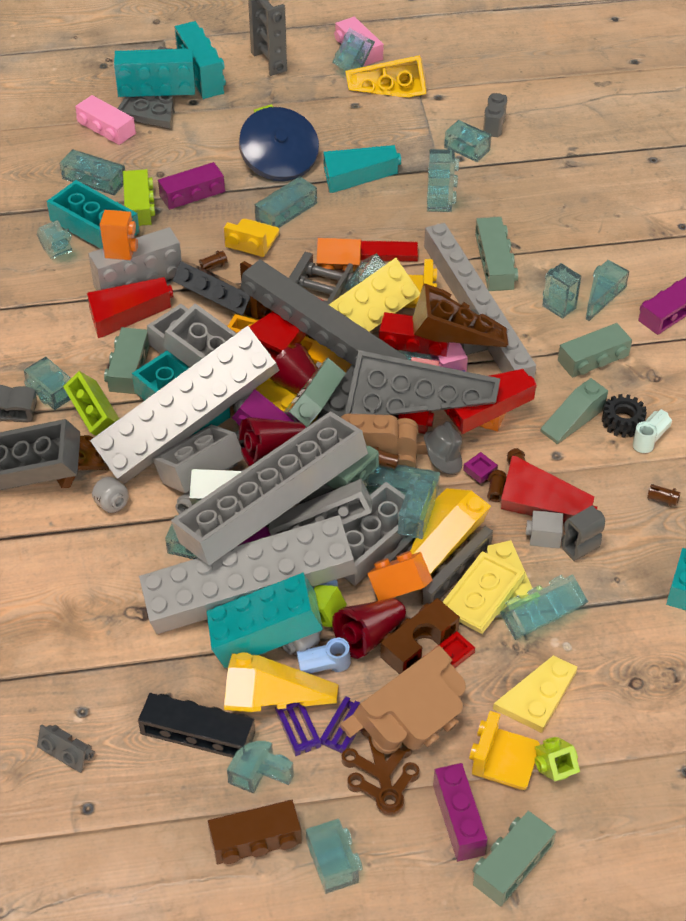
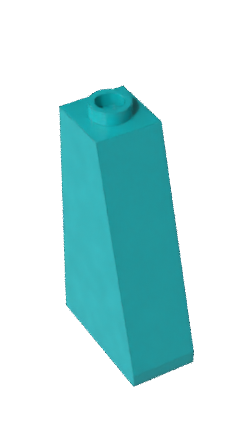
M395 145L323 152V168L329 193L398 174V165H401V154L397 153Z

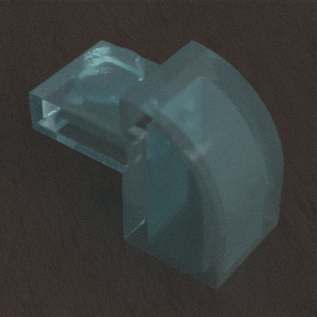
M58 220L38 228L36 235L44 251L51 259L73 251L69 244L72 235L69 229H62Z
M254 741L241 747L227 768L228 784L253 794L263 775L287 785L290 784L294 777L293 762L283 755H274L272 743L267 741Z

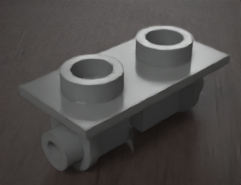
M40 725L37 747L81 773L84 760L89 761L94 756L95 751L92 750V746L77 738L71 742L72 735L60 729L57 725H48L47 727Z

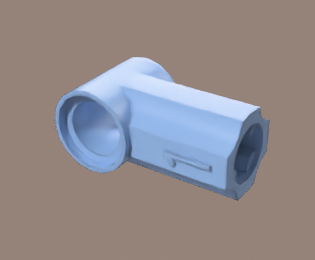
M333 638L324 646L310 648L303 652L297 651L300 671L309 674L329 669L335 672H342L348 669L351 664L349 644L343 638Z

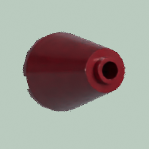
M295 343L297 347L293 349L288 346L275 358L274 361L280 371L270 377L273 382L296 395L318 369L305 347L300 343Z
M256 417L242 419L239 426V440H244L245 448H241V453L248 466L253 465L307 427L301 422Z
M395 598L343 607L333 615L332 626L336 638H343L348 642L350 657L359 659L370 653L388 633H392L403 623L406 618V608L402 602Z

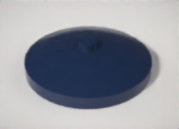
M268 107L256 111L246 119L240 131L239 150L247 166L258 175L275 181H290L303 176L312 168L318 155L319 140L312 124L301 114L283 107Z

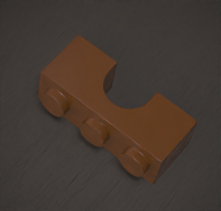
M438 598L430 604L426 603L421 607L419 613L412 618H407L403 621L400 628L393 633H388L381 641L380 658L400 675L422 658V646L416 642L417 640L427 638L433 640L438 645L441 644L453 633L459 631L460 616Z

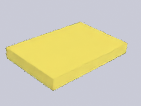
M482 551L447 595L443 603L460 616V623L483 634L525 579V572Z

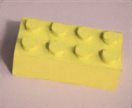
M395 258L329 305L370 332L382 323L384 312L396 313L420 296V292L400 262Z

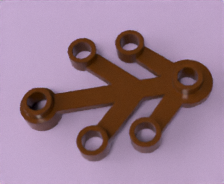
M363 728L360 731L369 740L374 763L358 755L355 749L347 748L342 752V764L347 768L357 767L378 779L380 788L365 781L362 774L355 772L348 776V789L352 792L362 791L374 798L380 812L387 815L396 814L404 806L402 793L410 782L416 781L419 777V767L413 762L406 763L403 766L402 775L393 786L390 776L402 759L409 757L413 750H401L399 747L386 761L384 754L373 746L370 734ZM353 756L355 759L347 760L346 757ZM414 770L416 773L413 775H409L406 773V771ZM353 780H359L361 783L359 785H353L351 782ZM386 800H393L395 803H394V804H387V803H385V801H386Z

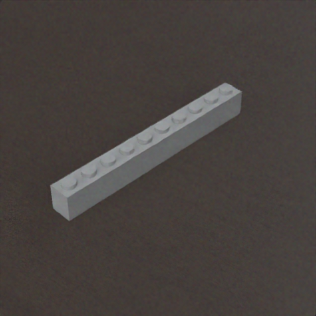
M441 223L426 227L424 248L431 259H433L434 264L459 304L465 302L470 305L469 309L473 310L476 314H485L507 328V347L488 346V351L501 372L524 369L529 376L535 379V362L447 225Z

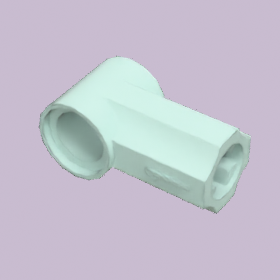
M662 409L654 411L646 421L637 424L632 443L633 448L637 452L649 453L653 450L655 442L672 424V419L669 417L668 412Z

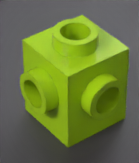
M551 737L545 739L543 744L535 747L537 754L535 764L538 771L553 781L564 780L580 772L576 749L559 737Z

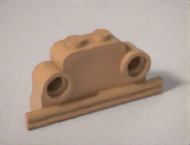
M344 414L341 416L342 419L362 430L367 446L372 448L379 447L381 451L400 455L396 470L379 465L374 471L415 472L416 454L428 455L425 442H417L418 424L411 419L402 418L397 420L392 415Z
M439 645L360 703L354 714L343 721L340 727L349 738L365 728L371 736L373 746L383 754L396 752L402 743L411 750H417L423 745L428 748L440 738L438 733L443 729L449 732L459 723L456 717L463 709L460 697L466 689L465 681L450 664L453 660Z

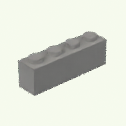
M359 479L287 510L270 522L269 532L272 536L340 515L344 525L372 513V499L362 479Z

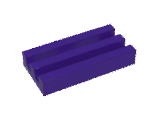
M345 696L320 738L322 745L340 753L350 747L357 733L351 738L346 736L342 745H339L338 742L345 732L339 727L331 741L329 739L346 710L350 709L343 721L354 714L360 702L356 700L351 702L350 698Z
M297 702L287 704L285 709H277L275 707L276 714L295 756L301 755L300 752L304 750L305 752L311 751L312 747L316 749L321 747V741L305 706ZM294 707L298 708L312 740L307 741L293 710ZM286 710L298 734L301 744L297 743V740L285 716L284 711Z

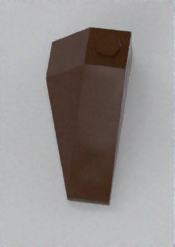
M428 284L422 286L413 315L414 335L435 342L496 347L508 346L506 327L485 314L478 315L469 309L470 305L465 302L459 304L451 299L452 294Z

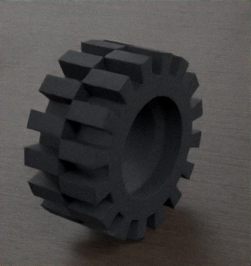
M618 394V398L614 395L611 397V400L608 399L606 401L602 422L603 427L607 428V432L611 433L614 431V436L622 434L621 438H626V434L629 437H634L637 424L645 421L647 413L646 406L643 407L644 403L642 401L638 402L637 397L630 399L631 395L627 394L626 398H624L623 394ZM617 414H627L631 418H622Z

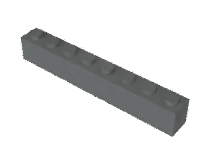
M261 259L243 273L241 290L354 367L358 350L407 360L408 357Z

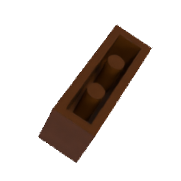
M293 799L208 820L209 834L217 865L222 863L233 864L242 858L250 856L261 857L270 851L278 849L289 850L298 844H302L301 827Z

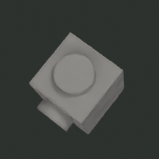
M533 511L532 521L527 520L526 535H530V546L560 549L563 513Z

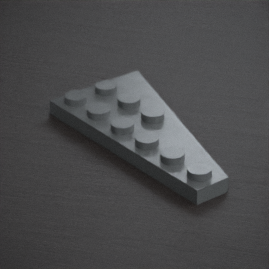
M159 46L158 49H171V48H166V47H161V46ZM174 95L125 97L117 109L133 117L136 122L171 128Z
M358 350L345 414L393 416L495 404L500 378Z

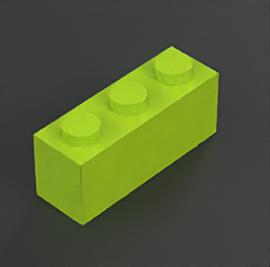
M148 169L123 171L124 206L137 213L139 226L152 225L151 216H155L154 204H150L154 203L153 178L148 177Z
M78 371L63 386L91 434L97 436L119 420L118 415L98 382L93 378Z

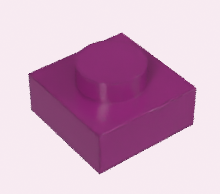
M482 452L464 463L463 471L480 484L488 479L492 471L498 470V465Z

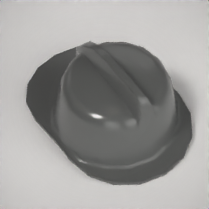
M448 421L443 425L437 426L433 431L426 432L424 441L432 464L444 473H458L462 468L460 454L462 436L460 433L453 429Z

